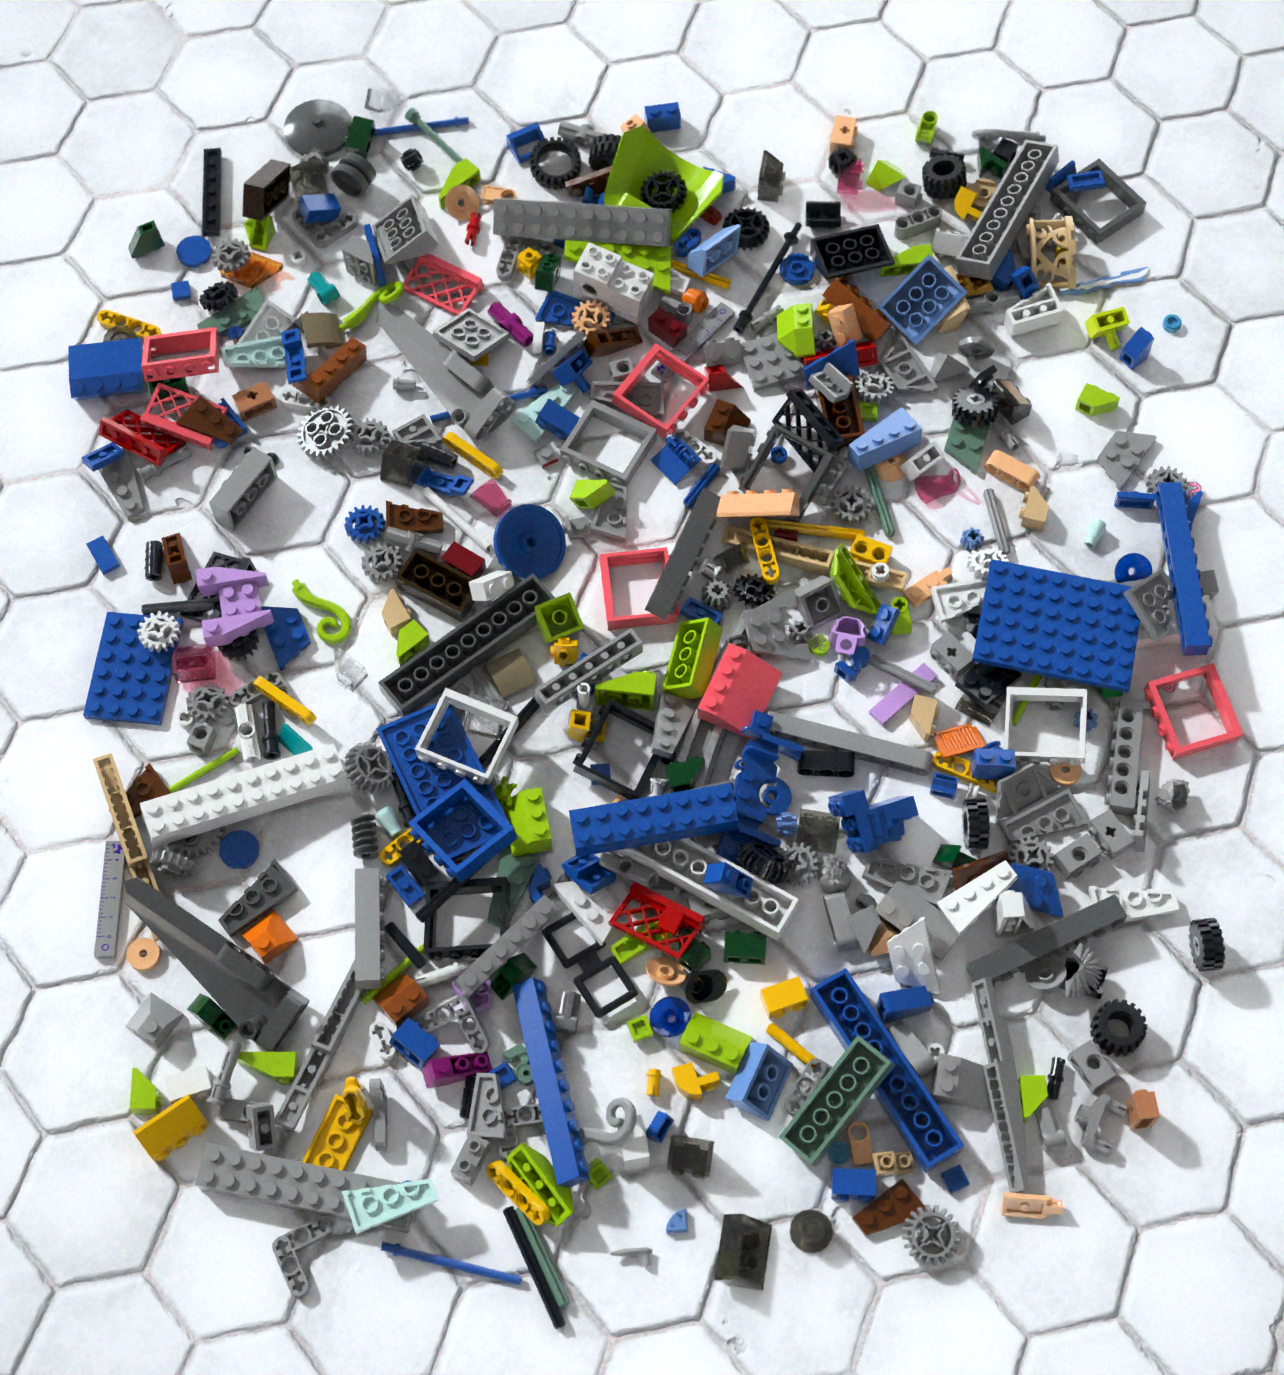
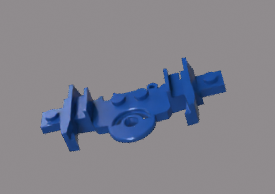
M758 710L753 712L750 726H745L740 730L741 734L757 739V741L750 739L743 749L742 759H739L734 764L736 770H741L736 775L732 791L738 816V830L720 832L722 836L720 837L716 852L717 855L734 864L737 862L740 847L746 841L760 842L769 847L771 846L773 849L780 846V839H775L768 834L757 831L759 825L764 822L766 814L771 816L780 815L781 812H785L789 808L792 800L788 785L782 779L776 777L778 767L774 762L779 759L778 752L795 761H798L804 752V747L797 743L770 735L774 716ZM775 783V786H769L763 791V800L766 804L770 805L768 809L761 803L759 792L763 785ZM773 794L774 800H770L768 795Z

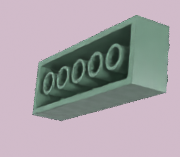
M857 1035L779 1135V1138L809 1164L817 1166L895 1064Z

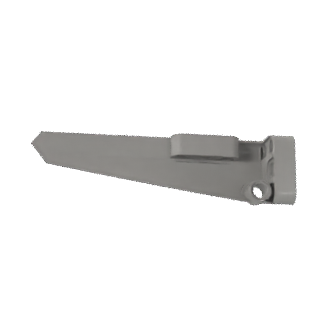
M378 303L376 321L451 415L453 423L460 426L476 440H481L506 421L517 406L515 400L490 382L491 380L455 351L435 339L432 333L394 303Z

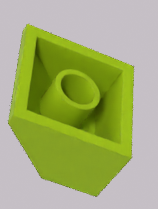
M570 592L534 607L537 625L544 643H550L584 628Z

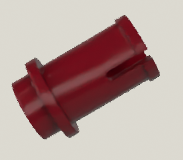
M779 528V530L775 529L774 537L797 542L798 531L781 530Z

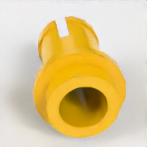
M648 1069V1073H646L648 1077L646 1095L651 1096L653 1094L652 1097H659L660 1078L663 1075L661 1070Z

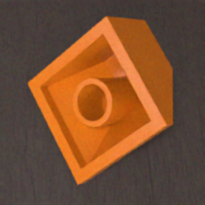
M272 910L241 934L265 965L298 941V938L275 910Z

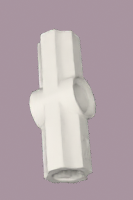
M240 704L235 708L244 762L250 764L257 763L262 758L253 708L251 704ZM248 731L252 732L250 735H244Z

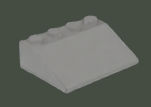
M413 194L372 225L386 265L426 255L439 245L426 209Z

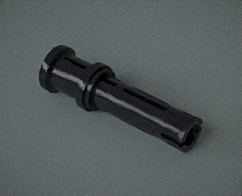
M268 701L269 708L267 702L262 703L265 732L262 738V743L265 746L263 757L267 760H275L281 757V752L278 749L280 737L276 734L275 703Z
M396 772L391 773L394 777L392 785L400 804L398 810L404 818V827L410 828L408 822L415 818L416 815Z

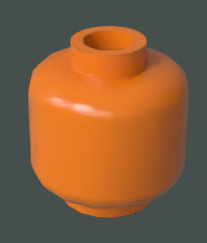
M695 288L688 289L681 298L682 302H687L692 306V312L696 314L705 311L709 304L707 294Z

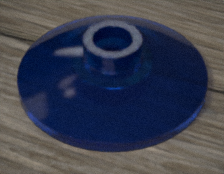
M1129 553L1121 557L1114 570L1117 583L1143 580L1152 574L1150 561L1139 553ZM1130 568H1133L1134 573L1130 575L1128 571Z
M673 996L657 1001L650 1012L652 1028L656 1033L664 1037H675L682 1034L691 1020V1011L687 1003ZM674 1016L675 1020L673 1022H669V1018Z

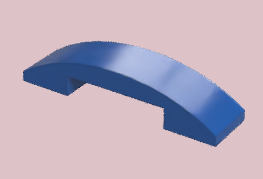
M299 328L281 332L282 344L286 355V372L289 385L307 380V364Z
M414 461L404 475L405 478L424 488L429 487L434 492L449 496H464L474 482L473 478L458 474L457 477L432 471L428 465Z

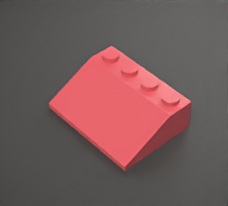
M729 643L698 706L697 718L752 739V737L741 734L740 730L745 726H750L752 714L755 710L765 713L783 673L750 651Z

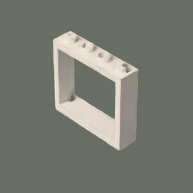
M1007 687L1004 750H1011L1013 700L1081 702L1079 754L1015 752L1016 764L1020 763V761H1028L1029 764L1048 762L1050 765H1059L1061 762L1072 766H1079L1081 763H1085L1087 689Z
M445 688L415 748L416 755L421 761L426 763L429 761L433 762L440 769H450L460 777L464 778L467 776L472 778L477 784L483 785L484 783L490 785L519 725L518 717ZM449 704L508 727L486 774L427 750Z

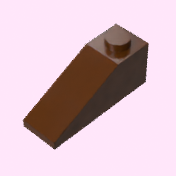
M637 326L592 331L583 344L589 358H594L639 345L643 340Z
M180 533L161 538L167 567L174 585L191 580V570Z

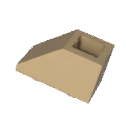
M1031 485L1029 492L1024 494L1023 503H1026L1025 508L1021 507L1019 518L1022 519L1021 526L1043 531L1049 505L1036 487Z
M394 588L390 590L381 613L384 624L392 637L399 634V630L413 619L409 608L405 609L403 606L405 602L401 594H396Z
M915 694L909 721L922 740L928 742L929 735H934L936 725L932 723L934 718L938 719L940 707H936L937 699Z

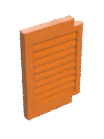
M970 723L934 732L935 737H933V741L943 759L974 752L975 748H984L986 745L976 726L972 727Z

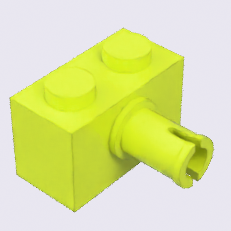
M1123 306L1091 315L1084 324L1090 339L1105 336L1110 351L1121 347L1116 332L1124 330L1130 324V321Z

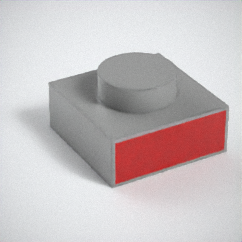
M551 444L534 451V456L542 469L559 461V457Z

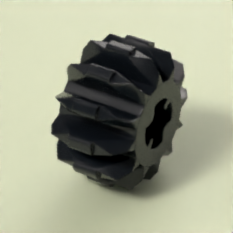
M839 147L838 151L833 150L829 156L828 167L832 170L833 174L838 173L839 177L841 175L847 177L848 174H853L857 168V155L853 153V150L848 151L847 147L844 150Z

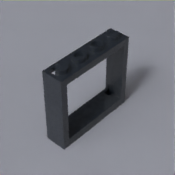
M610 699L607 705L603 704L598 714L601 717L599 721L594 720L590 731H592L590 738L585 737L581 745L584 750L581 754L577 753L573 764H575L573 772L618 795L621 794L628 800L639 799L661 756L652 754L635 790L583 765L609 713L654 735V721Z
M506 877L469 879L454 894L466 895L501 892L500 937L509 929L511 884ZM450 881L426 882L425 904ZM437 911L425 921L423 952L430 960L440 961L442 958L449 957L458 960L465 956L479 958L492 945L435 948Z

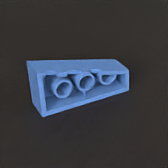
M901 407L849 444L848 461L860 472L921 445L922 428Z

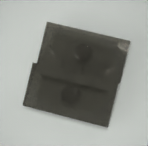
M1007 691L986 709H983L963 693L955 709L990 727L1006 700Z

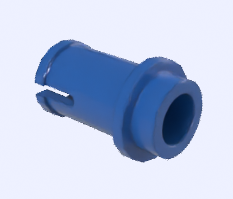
M547 331L544 334L545 342L542 349L546 355H553L557 350L555 345L556 333Z

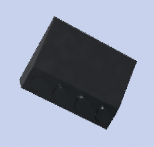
M879 224L812 238L810 241V255L814 265L826 280L895 265Z

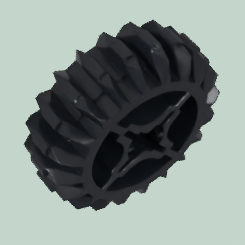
M660 169L658 174L653 171L652 177L647 175L648 181H643V186L640 189L642 202L652 208L672 209V213H675L674 209L676 208L680 210V204L685 205L684 199L687 198L686 192L688 189L685 186V180L682 179L680 174L677 175L675 171L670 173L668 169L663 172ZM677 187V192L673 197L672 193L674 192V189ZM655 188L656 191H655V193H653L654 196L651 197V193H652L653 189Z
M749 206L746 209L742 207L740 210L734 209L733 213L729 212L728 217L724 219L722 227L724 229L737 224L741 225L738 249L742 248L743 251L746 248L752 251L753 247L758 249L759 245L765 243L770 233V223L766 215H762V211L756 212V208L751 210Z
M746 841L739 851L738 861L741 863V866L765 881L784 883L791 873L792 863L783 853L778 852V850L773 849L771 846L769 847L760 842Z

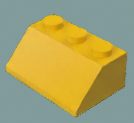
M187 1094L133 1131V1133L150 1158L156 1163L157 1161L165 1160L174 1149L184 1147L193 1136H199L204 1133L209 1123L192 1098Z

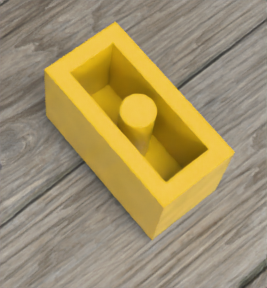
M799 976L760 990V998L768 1018L774 1017L777 1019L786 1015V1012L791 1010L794 1012L800 1011L808 1003V997Z

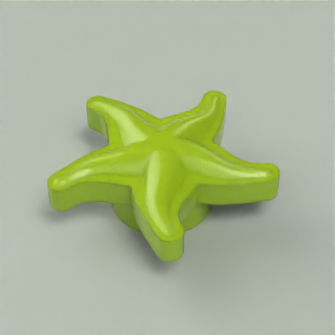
M505 776L502 777L501 783L494 789L501 807H503L505 802L508 806H512L511 793L517 787L515 783L508 784V778Z

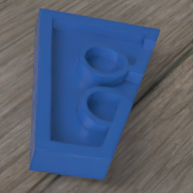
M851 339L844 346L834 349L832 353L804 367L803 372L806 386H813L808 381L810 375L823 371L826 363H831L844 376H859L860 371L855 340Z

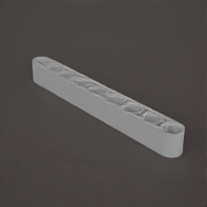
M765 711L766 714L774 716L769 734L823 751L853 753L855 759L921 776H926L930 772L933 754L926 750L772 711Z

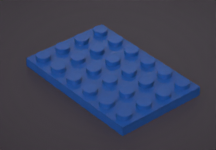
M107 612L83 716L85 719L151 725L162 724L179 641H173L174 647L167 646L168 651L161 648L160 653L157 652L156 648L152 652L148 647L144 648L138 638L137 630L141 629L139 623H145L144 617L151 618L150 615ZM175 618L182 632L184 621L182 618Z

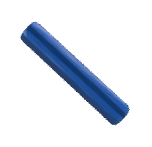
M712 463L684 498V506L691 508L695 504L703 488L706 489L719 473V465Z

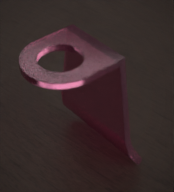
M952 468L948 475L916 478L915 488L921 501L927 504L940 497L955 493L961 482L959 471L956 468ZM954 473H955L956 476H957V482H956V483H955V481H954V479H953V474H954Z
M493 479L482 484L470 495V498L480 503L495 517L503 513L512 504V500L506 498Z

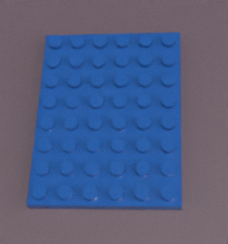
M991 559L972 662L1129 693L1140 619L1123 594L1132 586Z

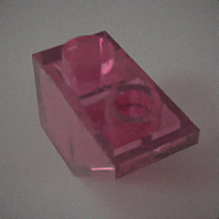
M857 158L839 174L837 193L858 195V191H862L863 180H859L860 173H864L865 163L861 162L862 158Z

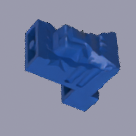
M849 790L828 797V808L833 817H842L841 826L846 831L848 838L846 843L852 853H869L878 849V845L900 841L901 836L905 833L903 821L919 815L914 796H897L872 805H868L864 790Z

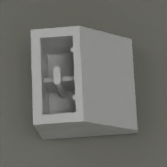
M353 235L342 249L346 271L352 276L363 279L366 283L377 285L378 280L369 242Z

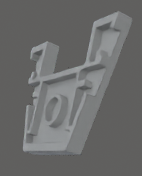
M794 589L782 593L742 616L751 653L799 659L803 662L812 660L808 643L792 646L788 644L780 609L793 608L798 605Z

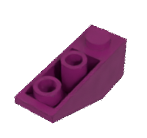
M485 1051L483 1053L430 1059L422 1068L426 1088H434L463 1081L466 1077H476L477 1073H488L493 1069L488 1052Z

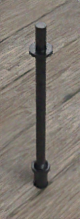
M796 222L792 231L784 234L785 243L746 310H741L739 313V318L733 326V330L736 333L742 334L747 324L752 321V312L792 244L798 243L797 234L802 227L801 223Z

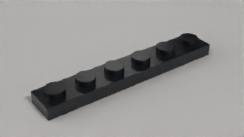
M221 148L204 149L203 237L221 236Z

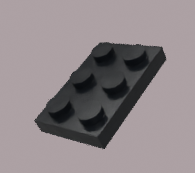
M977 663L956 681L955 686L983 709H986L1007 691V687H1012L1018 682L1023 674L1017 670Z

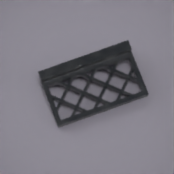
M802 388L789 390L786 394L787 400L773 418L772 423L774 425L776 423L789 431L796 429V435L802 437L801 428H806L807 439L805 440L811 443L817 442V446L822 449V442H825L829 446L827 452L832 454L838 446H842L845 442L843 437ZM791 403L795 405V413H790ZM790 415L796 416V426H791ZM801 415L806 419V426H801ZM782 416L786 418V426H783L779 421ZM811 428H814L817 432V439H812ZM784 436L810 469L815 472L823 457L808 448L807 452H804L802 445ZM813 455H818L817 465L813 463Z
M218 552L212 553L205 568L214 567L216 559H221L224 561V564L217 567L229 568V566L239 564L237 569L256 570L250 558L243 557V559H239ZM197 582L187 600H197V594L200 592ZM217 595L204 596L198 599L213 598ZM220 601L216 602V607L213 609L214 612L210 619L222 617ZM210 610L195 611L193 613L180 612L179 614L181 617L202 622V620L209 619L205 618L203 613Z

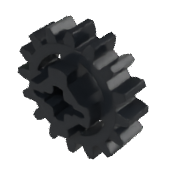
M221 281L203 290L204 294L200 295L199 301L204 310L207 309L210 312L213 309L216 312L217 310H223L224 306L229 307V304L234 303V299L238 297V291L233 283Z
M749 573L746 577L741 575L740 579L737 578L733 589L735 592L734 596L739 597V602L745 601L744 605L751 604L753 608L755 605L760 606L773 599L776 592L774 585L767 584L763 576L759 578L757 574L751 576Z
M253 630L244 637L240 636L234 639L228 645L217 647L223 657L228 655L229 660L235 657L239 661L242 656L246 660L247 654L253 655L252 649H258L256 644L259 643L258 633L256 630Z

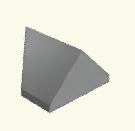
M937 352L930 375L934 381L969 372L970 369L950 355Z
M873 905L846 917L864 954L871 943L878 925L882 924Z

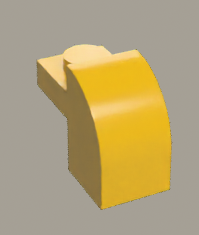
M963 186L960 187L954 202L955 210L962 220L966 221L968 215H970L969 219L977 222L982 214L981 211L973 208L978 194Z
M571 709L567 728V735L571 739L583 742L586 736L590 738L592 734L590 728L594 722L593 719H590L591 712ZM607 722L604 723L595 740L596 742L603 743L605 741Z
M692 1062L672 1068V1076L677 1090L688 1099L700 1100L702 1099L701 1090H705V1092L712 1091L720 1085L718 1072L697 1077Z

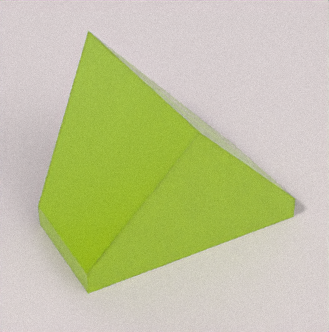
M878 160L866 184L880 193L884 188L906 178V176L899 167L888 160Z
M269 215L263 221L248 218L244 222V226L249 240V247L266 251L276 232L272 216Z

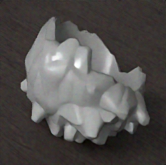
M1179 779L1166 781L1159 789L1157 798H1155L1158 801L1157 806L1164 807L1166 810L1178 813L1186 808V805H1188L1186 800L1190 792L1189 782Z
M824 855L822 858L823 862L819 864L820 871H817V878L822 889L829 894L841 891L846 892L852 881L851 870L837 856L832 855L831 858Z

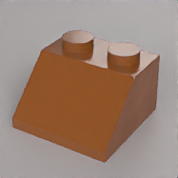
M406 973L401 974L372 998L396 1029L408 1018L412 1019L430 1004L426 993Z

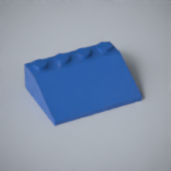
M142 338L68 346L71 398L77 401L148 392L147 382L145 383L141 367L143 355Z

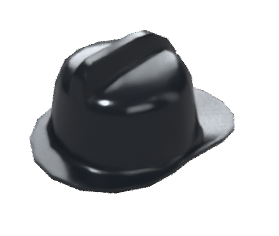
M716 969L693 971L685 977L680 987L683 988L687 1000L692 1004L711 1002L719 999L726 991L727 977L722 971Z

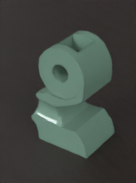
M522 1043L502 1052L505 1060L510 1063L516 1060L521 1061L514 1070L517 1081L523 1086L532 1085L534 1081L528 1054Z

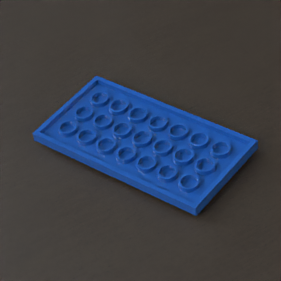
M438 702L376 728L416 816L462 780L466 779L508 821L491 784H477L472 778L467 776L464 778L460 777L450 769L443 770L433 762L429 761L426 763L418 759L415 748ZM449 704L427 750L485 773L453 705ZM466 797L462 798L423 829L452 861L478 850L500 832Z

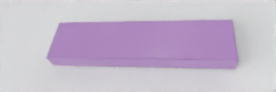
M922 663L912 672L930 682H933L938 676L925 663ZM902 681L871 708L869 714L880 725L884 726L914 699L915 694L919 695L922 690Z

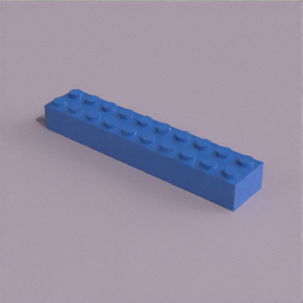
M845 968L812 987L809 995L845 1051L857 1035H859L895 1064L873 1094L925 1174L960 1153L964 1144L848 970Z

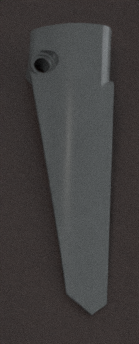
M136 877L124 881L125 904L160 939L239 1027L240 1036L244 1039H251L267 1052H274L297 1022L310 1000L277 978L275 972L140 878ZM248 1024L254 1027V1033L248 1030Z

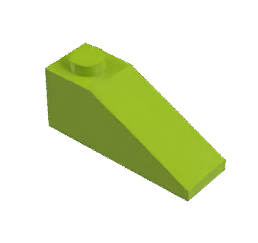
M467 158L455 164L438 196L439 205L442 210L445 208V197L451 188L457 185H467L472 188L481 181L480 169Z
M931 244L912 246L894 256L895 265L880 268L879 276L888 277L910 274L928 254L933 258Z
M296 1052L239 1053L238 1063L278 1082L280 1085H290L298 1075L299 1057Z

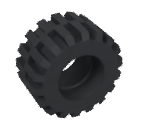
M603 134V136L599 135L593 139L588 160L589 167L593 169V172L613 165L621 139L620 135Z
M944 154L943 156L932 157L922 167L924 192L931 196V198H938V200L955 198L960 187L966 188L967 186L966 165L964 161L959 157H955V155L948 156Z
M1114 999L1112 1003L1109 1000L1105 1002L1104 1006L1101 1005L1094 1015L1090 1028H1092L1090 1034L1094 1036L1092 1040L1094 1044L1098 1043L1101 1050H1106L1105 1054L1110 1056L1111 1053H1114V1057H1119L1120 1054L1123 1057L1128 1056L1129 1053L1132 1054L1142 1043L1146 1036L1145 1031L1147 1030V1024H1144L1146 1017L1140 1015L1142 1013L1140 1008L1137 1010L1134 1008L1136 1004L1131 1003L1129 1005L1127 1000L1124 999L1122 1002ZM1111 1019L1123 1021L1129 1028V1036L1119 1037L1114 1035L1109 1030L1107 1021Z

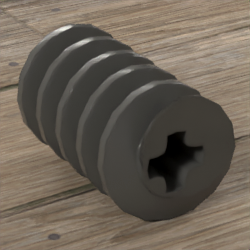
M373 814L359 815L351 820L353 855L356 858L366 860L375 859L379 856L378 852H373L378 849V845L374 844L378 839L372 837L377 834V830L373 829L377 826L375 822H372L376 819Z

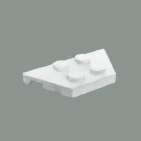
M574 881L555 883L552 889L600 946H602L612 929V926L609 925V920L620 905L605 888L590 894L579 887Z
M921 917L918 922L910 927L908 926L900 934L893 936L887 941L894 978L896 982L912 987L926 986L927 991L940 994L941 990L925 917Z

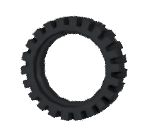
M550 137V141L545 138L543 143L541 141L538 142L537 146H534L530 157L533 178L535 177L537 183L540 181V185L543 187L546 184L549 189L551 186H554V189H558V186L561 189L565 188L566 181L575 179L580 174L581 154L578 152V148L574 147V143H568V140L565 138L561 141V137H557V140H554V137ZM561 151L571 158L573 164L570 171L558 176L550 175L540 168L539 159L547 152Z

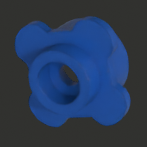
M239 325L229 328L230 332L225 333V335L229 334L230 339L238 338L243 335V330L246 328H240Z

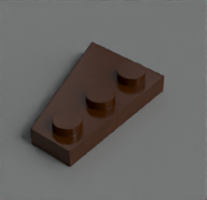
M201 395L176 421V424L179 426H185L195 432L206 434L211 438L230 445L243 433L242 428Z
M386 501V530L388 526L407 532L414 531L420 534L444 533L442 512L423 508L415 509L410 508L409 505H396Z

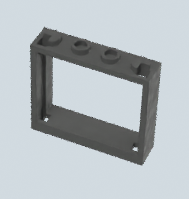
M1100 158L1076 174L1101 170L1106 183L1105 186L1129 208L1127 211L1099 228L1065 195V193L1070 191L1067 180L1053 188L1050 196V201L1054 206L1063 212L1064 216H1072L1075 226L1084 232L1087 238H1090L1096 245L1144 214L1147 204Z
M775 423L770 431L768 430L766 434L768 437L765 442H762L758 447L756 458L750 461L747 474L741 477L738 489L746 493V490H751V485L779 436L782 434L823 457L799 499L800 516H787L796 522H800L836 457Z

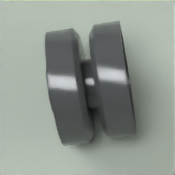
M350 152L344 154L339 164L336 165L331 173L334 184L345 194L360 198L365 194L368 186L372 184L376 177L375 169L365 158Z

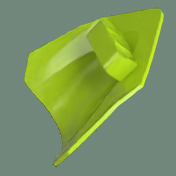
M640 125L622 133L603 196L604 205L652 208L642 202L640 197L643 181H648L647 175L652 177L653 171L656 174L659 173L660 169L663 172L668 169L670 173L675 171L677 175L680 174L682 179L685 180V186H687L688 190L686 192L687 198L684 199L685 205L680 204V210L676 208L674 209L675 213H672L670 243H672L722 194L724 175L687 162L666 148L645 127ZM677 187L674 189V192L672 193L673 197L677 192ZM655 188L653 189V191H652V193H651V197L654 196L653 193H655V191H656Z

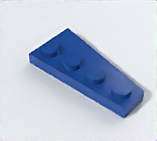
M553 290L548 292L535 320L536 322L574 327L571 320L573 319L572 312H575L574 307L580 308V302L584 304L586 302ZM608 310L611 318H609L611 323L610 325H607V328L609 329L615 318V313Z

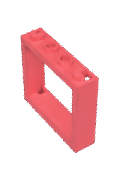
M217 327L145 337L141 364L145 383L219 372L220 340ZM210 348V354L151 362L154 355ZM214 364L215 369H209Z
M655 343L613 393L612 403L636 420L656 428L657 434L666 439L669 434L672 435L676 431L677 424L686 419L689 409L695 408L699 397L707 393L709 390V378ZM656 360L697 387L667 425H664L625 398Z
M667 547L599 554L608 630L676 623V616L680 615L679 604H676L677 607L673 615L668 614L665 620L652 613L614 617L608 568L662 562L664 569L670 556L668 555Z
M1214 663L1149 681L1144 687L1145 699L1149 701L1151 706V715L1154 719L1156 718L1158 732L1160 736H1163L1165 749L1168 750L1172 760L1238 741L1243 735ZM1203 675L1227 733L1180 747L1157 688Z

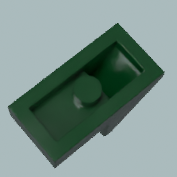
M979 147L977 156L979 178L987 171H990L994 176L1002 180L1008 169V164L984 147Z
M941 844L933 859V863L947 870H952L955 867L976 861L977 859L960 852L962 847L960 845Z

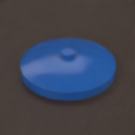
M525 504L510 509L500 518L494 531L493 545L498 561L506 571H512L514 577L524 580L534 573L538 579H542L555 572L562 563L566 551V538L562 525L549 510L538 505Z

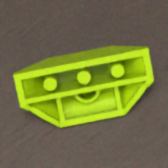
M812 303L793 305L777 315L778 343L792 352L797 358L816 356Z
M840 544L835 550L829 574L835 587L838 588L842 600L850 608L876 615L881 603L845 544Z
M521 1143L507 1156L509 1169L549 1208L551 1216L545 1224L558 1227L574 1213L572 1192L569 1188L557 1185L554 1168L547 1157L524 1143Z

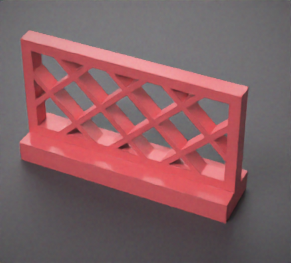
M430 253L419 256L403 282L405 291L456 316L466 310L478 291L481 292L484 288L482 278ZM421 265L427 267L428 272L418 275L417 270ZM438 273L442 275L443 279L433 282L431 275ZM429 276L431 283L421 285L420 279ZM453 280L457 282V287L448 289L446 282ZM411 281H418V287H408ZM444 283L446 290L436 293L434 286ZM433 288L434 294H423V289ZM470 288L473 290L470 295L463 296L462 289ZM460 291L461 297L451 300L449 293ZM445 294L448 295L449 301L443 303L438 301L437 297ZM463 302V307L460 311L453 308L452 304Z
M158 382L148 407L140 418L142 425L211 451L214 446V438L200 432H195L185 426H179L176 424V421H169L167 415L176 411L179 417H181L179 410L190 407L198 397ZM163 389L169 392L170 397L160 400L158 394ZM180 396L185 397L188 403L177 407L174 399ZM172 400L175 408L165 412L162 404ZM208 401L224 415L228 410L226 407ZM161 406L163 413L159 415L151 414L153 407Z

